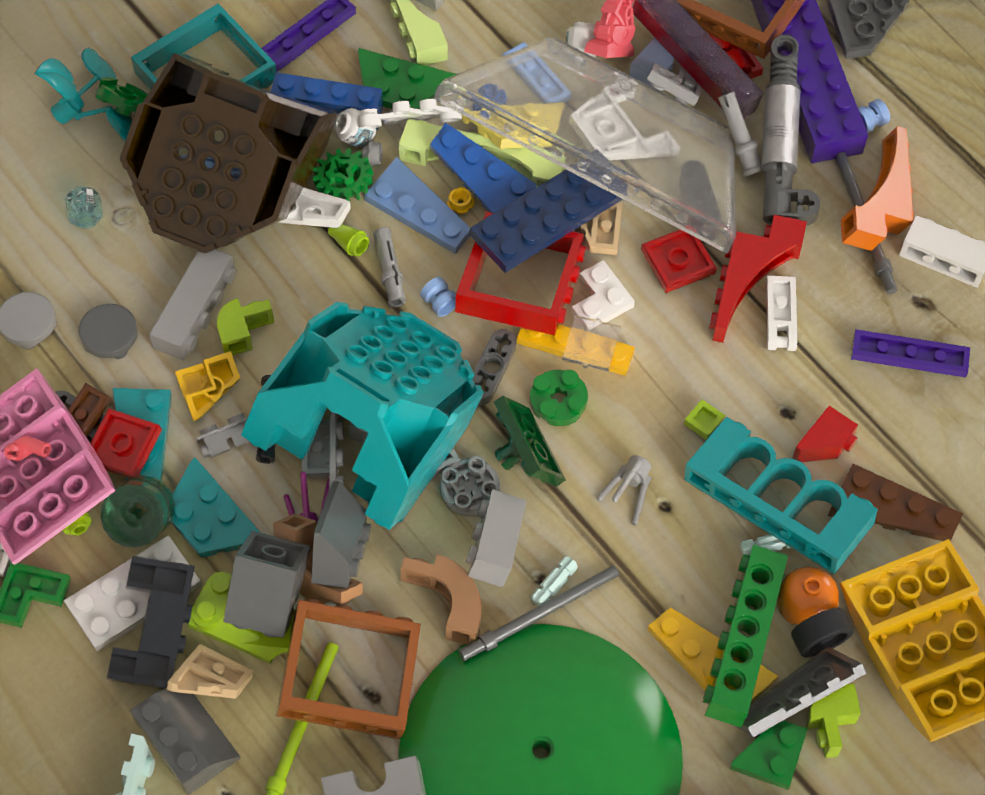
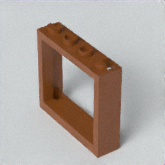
M671 0V16L765 59L771 50L772 42L784 32L805 0H786L764 32L695 0Z
M316 599L299 600L293 617L276 716L400 740L406 728L421 624L415 623L407 617H396L395 619L384 617L382 613L377 611H366L364 613L354 611L346 605H336L333 607L323 605L321 601ZM305 618L407 638L396 716L291 696Z

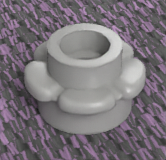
M373 140L363 147V158L367 157L372 167L373 165H381L383 158L382 144L374 143Z

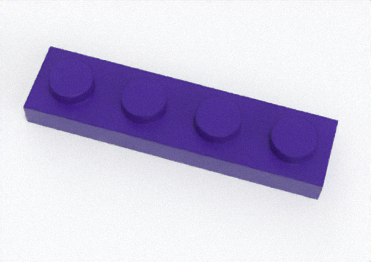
M326 0L261 49L275 62L276 72H278L355 15L356 7L348 0Z
M855 329L851 360L965 378L968 374L970 347Z

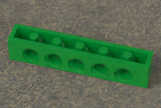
M754 544L749 555H742L738 571L743 573L741 580L736 579L731 593V597L736 598L734 606L729 605L724 622L729 624L727 632L722 631L717 645V649L722 650L720 659L715 657L710 671V676L715 677L713 685H707L702 703L707 704L704 716L740 728L743 725L749 712L788 555ZM753 579L759 580L762 584L756 583ZM746 605H751V606H753L756 610H752V609L748 608ZM739 631H745L749 636L742 635ZM732 657L739 658L743 663L734 661ZM725 684H731L736 690L727 688Z

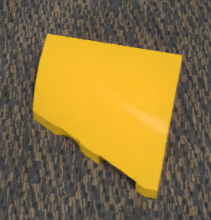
M231 351L204 359L203 363L175 371V377L193 422L198 421L240 380Z

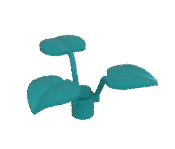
M85 48L81 53L85 67L94 77L78 92L76 85L73 83L71 72L61 61L50 58L39 65L34 74L47 81L63 96L57 103L51 106V112L58 122L66 124L74 117L79 121L83 117L106 112V117L111 126L124 142L126 141L133 121L131 116H124L118 113L112 106L82 112L84 102L80 97L98 80L101 81L102 78L116 79L115 72L110 64L100 57L95 50Z

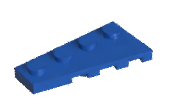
M447 123L444 124L430 143L429 148L453 174L455 173L464 183L463 185L481 201L482 206L488 212L495 213L537 186L536 183Z

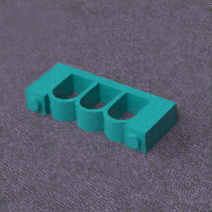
M726 417L686 463L684 480L835 575L874 525L878 509L867 499L859 498L853 493L847 499L844 490L834 482L829 480L812 481L809 469L800 461L792 458L776 460V452L772 445L761 438L750 437L751 431L745 425ZM755 458L764 463L766 468L748 490L725 477L739 460ZM789 479L796 482L800 486L801 491L783 512L759 498L774 481ZM816 500L830 503L837 511L819 535L794 520L808 503Z

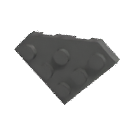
M826 0L845 59L871 55L908 7L909 0Z

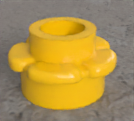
M455 188L448 196L447 206L458 214H464L474 206V198H472L470 191L466 188Z

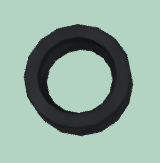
M831 608L802 621L792 630L791 637L800 655L807 658L816 656L826 647L834 649L853 635L854 628L844 609Z

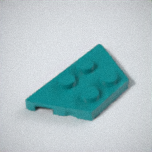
M193 458L164 509L165 517L200 558L212 556L221 551L239 550L238 547L244 544L252 531L261 532L196 458Z

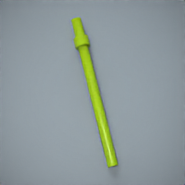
M332 642L327 643L305 699L318 700L338 651V645ZM295 721L275 773L269 777L265 786L266 795H283L287 786L286 777L309 722Z

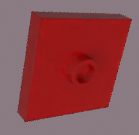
M692 225L641 244V251L665 293L716 274L717 268Z
M108 408L90 444L106 471L136 481L162 428L158 424Z

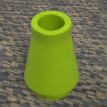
M344 224L337 228L329 227L328 235L334 238L350 256H361L369 246L370 240L362 230Z

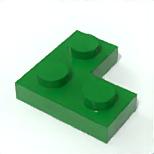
M11 562L0 589V623L22 628L32 600L61 607L71 581L70 576L21 563L14 565Z

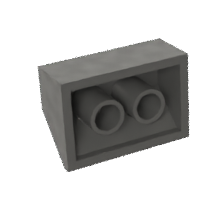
M338 481L332 482L314 531L311 583L348 589L351 578L358 575L360 559L364 557L365 544L370 538L371 524L366 523V509Z
M169 690L158 691L130 710L139 729L187 795H190L240 759V755L194 694L171 692Z

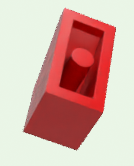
M828 406L798 443L792 459L800 462L838 459L844 450L849 452L857 442L858 437L855 436L858 424L836 409Z

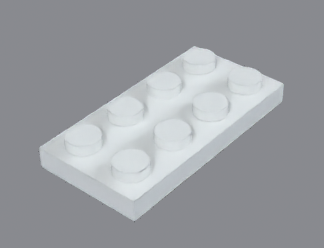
M169 535L136 555L148 559L188 564ZM131 559L64 600L65 605L97 652L144 623L150 593L126 588ZM195 572L193 573L190 593L202 586Z

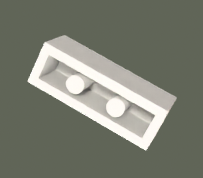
M916 215L904 240L899 256L978 288L985 273V242L973 239L955 229L946 228L930 219H924Z

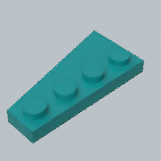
M112 388L116 411L158 424L162 428L138 479L135 481L126 478L130 500H160L172 399L171 390Z

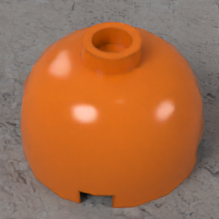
M806 566L796 568L785 577L779 590L777 604L780 613L787 622L792 625L794 623L798 625L817 613L831 608H838L840 593L836 581L829 573L820 568Z

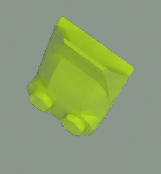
M215 572L205 583L192 607L189 624L187 623L188 628L271 664L276 656L288 651L293 619L284 638L268 637L262 632L252 629H239L232 624L223 622L232 575L227 572Z

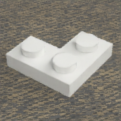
M603 260L580 272V280L592 296L573 305L571 312L588 333L633 308L635 301Z

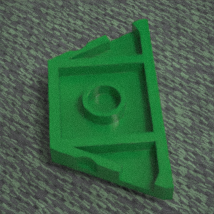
M361 48L358 50L363 86L382 88L383 107L393 109L392 103L399 101H409L410 108L420 109L421 100L437 99L445 87L449 84L453 86L457 81V74Z

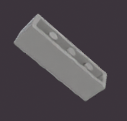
M216 249L208 253L201 251L196 253L149 334L153 349L181 360L185 359L188 352H192L195 349L198 341L197 336L201 329L207 328L211 319L210 313L214 306L218 307L220 305L226 285L231 284L236 276L232 255Z

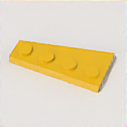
M670 607L648 626L647 631L706 690L708 684L713 685L715 678L710 676L715 657L720 659L722 650L717 649L719 638ZM732 657L734 661L743 663L739 658ZM760 665L751 703L774 684L779 677L762 665ZM725 684L727 688L736 690L731 684Z

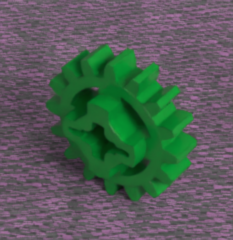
M338 148L335 155L327 152V159H319V167H314L313 169L315 174L313 181L317 192L350 201L351 197L360 200L359 193H368L367 185L373 184L372 175L374 174L369 159L367 157L362 158L360 151L352 154L351 148H348L345 153H341L340 148Z

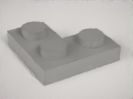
M654 63L647 77V80L650 81V84L655 89L670 92L682 104L687 105L689 103L694 106L700 97L702 87L682 68H680L676 75L661 65Z

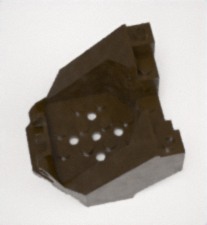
M174 53L144 102L138 105L120 156V161L123 168L127 170L133 184V190L140 205L143 206L150 221L148 223L153 233L203 253H208L287 219L314 167H316L318 160L329 143L338 113L315 104L304 103L281 93L268 92L229 76V73L212 67L210 63L189 55ZM218 130L224 133L222 141H217L214 137L215 132ZM181 147H186L188 150V155L185 158L179 155ZM208 157L214 159L215 164L212 168H208L205 165V160ZM235 167L241 171V175L237 179L231 175V171ZM198 184H202L205 187V192L202 195L196 193L195 188Z

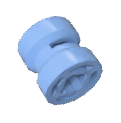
M881 99L871 101L867 107L861 106L858 108L867 133L873 131L875 126L882 127L890 122L889 110Z
M436 277L422 288L420 296L426 303L432 304V310L437 316L443 317L455 309L456 293L448 289V284L443 278Z

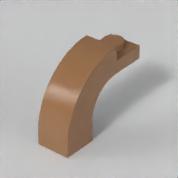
M294 513L274 522V537L311 546L299 592L304 598L319 600L323 605L330 601L335 604H346L351 599L363 594V583L352 578L348 589L311 583L314 531L317 521Z
M438 554L434 565L421 558L411 559L404 557L401 565V581L432 589L440 593L449 603L451 612L446 624L445 639L465 645L476 641L480 632L482 606L478 588L472 577H468V572L453 560Z

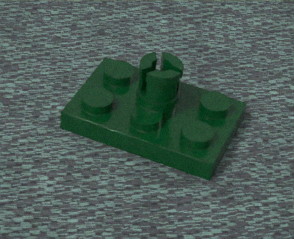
M501 396L494 401L498 410L496 416L510 434L509 442L495 450L498 462L502 459L504 460L501 466L506 470H510L515 464L522 461L521 466L529 477H535L542 482H547L556 487L565 482L566 479L530 408L505 396Z

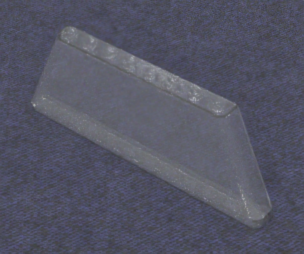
M554 37L544 39L446 78L437 87L434 97L437 102L727 254L736 238L735 149L730 128L719 121Z

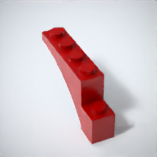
M774 215L772 225L765 226L763 237L736 231L734 241L727 242L724 257L730 258L728 265H722L719 281L725 283L723 289L717 288L714 305H719L718 313L712 312L709 329L714 330L712 341L724 343L728 326L736 309L748 292L762 278L783 263L793 258L799 259L807 221Z

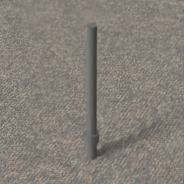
M840 152L835 158L854 207H861L864 204L863 197L846 153ZM879 243L871 250L875 261L873 266L877 276L882 279L886 293L893 294L898 290L892 276L893 268L890 260L885 258Z
M613 565L492 632L488 630L477 636L478 640L458 650L460 658L466 661L482 651L488 652L496 648L498 642L618 577L619 572L617 568Z

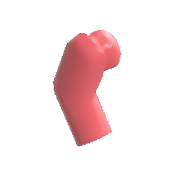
M23 436L8 444L4 449V454L7 459L20 461L32 454L45 458L51 452V445L30 436Z

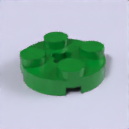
M102 78L95 97L102 102L116 106L115 110L124 116H131L132 112L135 113L138 105L143 103L148 95L132 84L127 83L124 87L117 85L118 79Z
M551 370L534 378L530 390V406L535 416L548 421V424L553 426L570 425L580 418V415L587 407V387L574 370ZM555 393H561L566 396L563 397V402L558 403L557 399H551V397Z

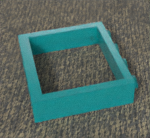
M219 3L131 57L135 74L151 90L157 81L152 72L168 63L174 53L182 54L219 30H222L257 67V70L240 81L260 89L267 88L273 84L276 65Z

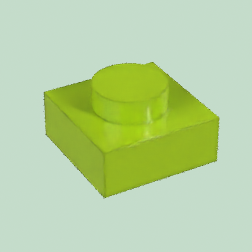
M702 399L685 418L684 425L707 440L722 423L726 415Z

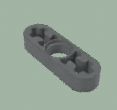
M500 329L492 334L474 370L473 381L475 385L481 386L483 379L486 380L485 391H483L484 393L478 405H486L492 400L515 353L516 337L507 329ZM507 340L508 345L505 344L501 350V355L498 354V343ZM492 361L498 363L500 369L491 373L484 369V365Z

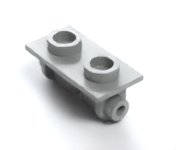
M244 413L227 419L229 424L218 428L214 424L200 430L201 436L197 437L196 441L200 442L203 440L205 444L200 446L204 458L207 456L212 458L230 450L226 441L230 437L235 447L250 442L241 436L248 416L245 417Z

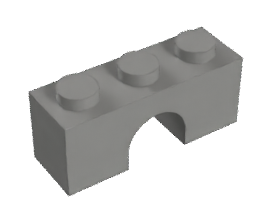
M416 756L384 763L386 771L385 782L378 790L373 792H365L360 789L359 779L353 770L321 778L324 795H426L421 766Z

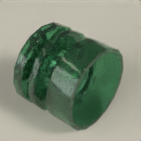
M146 475L131 477L105 498L101 506L100 516L104 531L113 541L122 546L136 548L147 545L169 526L174 517L175 501L170 489L159 479ZM141 503V507H146L147 511L143 513V510L137 508L136 505Z

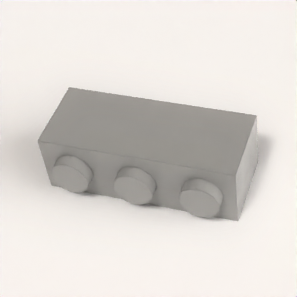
M493 489L488 500L482 499L477 516L481 517V523H476L471 538L476 540L475 546L471 545L466 558V563L470 564L468 577L496 586H504L512 568L527 500Z

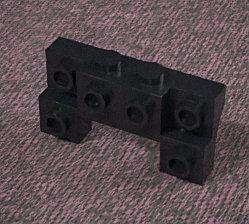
M132 556L126 588L150 593L139 648L137 652L113 647L106 680L167 690L168 681L173 676L177 653L183 654L186 636L181 635L183 623L189 624L193 605H188L187 602L195 566Z

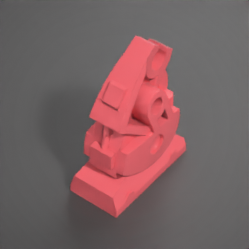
M634 0L605 1L601 8V20L596 21L593 32L596 38L588 41L584 52L605 58L634 56V47L631 44L636 28L633 19V8L631 6Z

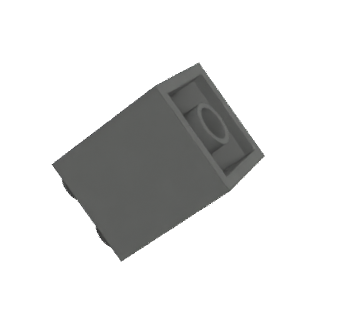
M252 531L235 556L223 622L232 624L239 629L259 631L268 637L284 638L293 619L311 546Z

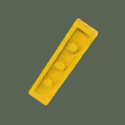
M558 324L555 336L524 328L520 329L517 336V344L624 376L627 375L635 351L634 346Z

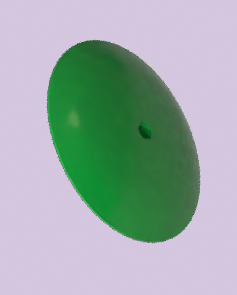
M531 624L498 642L496 648L488 652L482 651L466 661H463L458 654V650L467 646L465 644L448 655L433 669L414 696L408 709L406 728L399 743L398 760L416 756L418 759L426 795H679L682 783L683 757L679 729L673 711L655 680L636 660L616 645L583 630L560 625ZM543 748L549 752V755L545 758H538L533 754V751Z

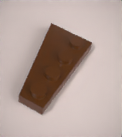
M852 464L841 486L847 499L853 493L859 498L870 501L878 509L874 524L883 525V528L895 531L897 528L910 531L912 535L939 541L948 539L951 541L963 516V513L856 464ZM831 507L828 516L833 517L837 513L835 507Z

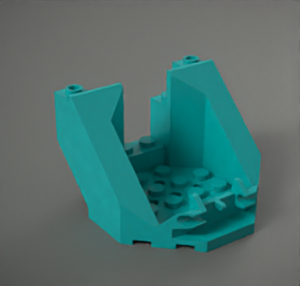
M335 302L308 320L301 336L258 392L241 436L264 451L276 443L303 460L309 451L327 408L331 412L351 421L355 427L367 431L368 435L352 469L353 472L358 474V477L351 491L369 502L365 515L373 519L376 524L390 530L398 522L404 520L438 468L465 432L484 392L480 385H475L473 381L475 374L468 360L462 359L460 355L462 348L459 342L412 313L400 311L399 316L386 314L385 309L363 306L362 310L348 309L347 303Z

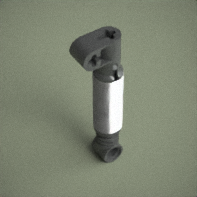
M790 35L778 36L771 46L770 81L766 86L764 101V132L761 160L762 172L765 174L763 221L772 224L773 216L778 215L807 221L806 225H810L818 218L820 208L819 197L813 191L792 189L793 175L796 173L798 160L801 92L796 81L799 46L796 39ZM786 50L789 51L791 54L788 56H782L778 52ZM791 202H797L796 213H791ZM802 205H808V211H804Z

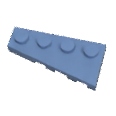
M397 157L368 190L369 192L365 194L366 202L454 254L458 252L470 237V227Z

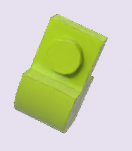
M235 298L223 306L217 317V328L224 353L231 351L233 356L253 350L249 330L274 323L269 299L253 301L247 306L241 307L239 299Z
M855 683L847 684L813 703L808 712L806 728H819L816 730L818 747L824 749L825 758L838 757L843 747L838 726L856 724L861 714Z

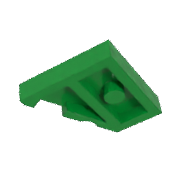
M784 720L761 733L732 761L730 770L788 790L808 729Z

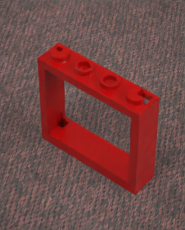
M485 212L483 220L494 213ZM572 231L546 247V249L568 254L551 309L476 292L475 288L487 254L474 242L456 292L455 312L555 336L558 324L565 322L567 309L564 308L565 303L570 304L574 288L570 287L571 283H577L580 267L577 264L578 262H584L587 246L582 245L584 234Z

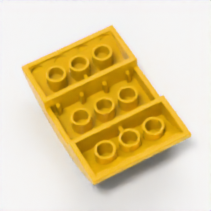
M949 539L840 582L844 599L856 629L878 673L902 711L929 742L985 720V606L977 595L979 592L978 585Z

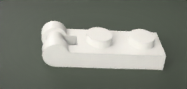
M767 276V350L787 348V351H796V277ZM777 331H787V337L777 336Z

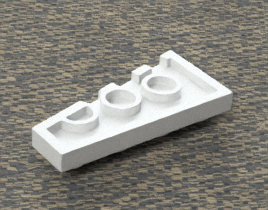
M303 188L287 219L278 223L337 228L343 223L351 209L350 201Z

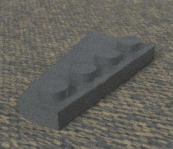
M826 647L751 703L741 728H737L754 737L865 675L866 671L862 663L830 647Z

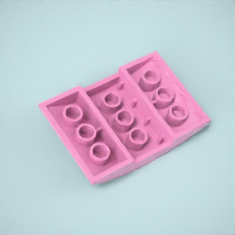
M37 368L0 395V543L11 562L16 565L115 491L108 472L89 440ZM23 436H30L51 445V452L47 457L44 458L32 454L20 461L7 459L4 449L8 444Z

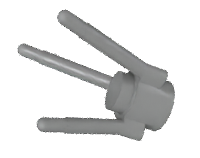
M631 456L627 464L621 466L619 472L597 496V500L601 501L622 478V483L612 497L613 502H617L628 485L637 487L640 484L641 487L632 524L637 525L646 490L652 480L648 475L651 464L643 457Z

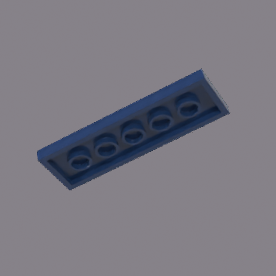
M596 151L472 226L469 230V235L500 269L506 273L631 195L633 187Z

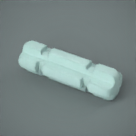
M771 534L757 537L756 541L753 539L742 541L740 545L742 555H749L753 544L775 552L783 550L785 546L787 549L791 548Z
M568 556L561 559L558 563L559 568L555 567L540 584L541 589L537 588L531 595V602L535 606L542 605L550 600L549 597L556 595L567 582V576H572L577 570L578 566L575 560Z

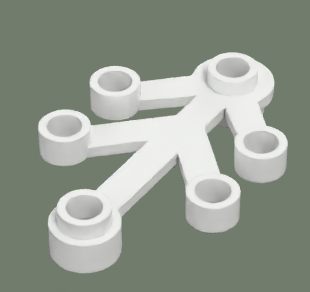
M436 99L421 100L420 109L410 108L409 101H399L392 103L393 112L377 114V109H365L361 111V116L358 118L360 129L381 127V120H384V125H393L408 119L426 121L440 117V122L448 123L462 120L461 114L464 112L463 107H458L456 102L437 106Z

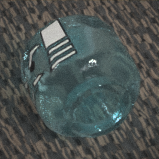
M81 186L73 189L66 195V215L71 224L81 229H89L100 222L103 217L101 196L96 190Z

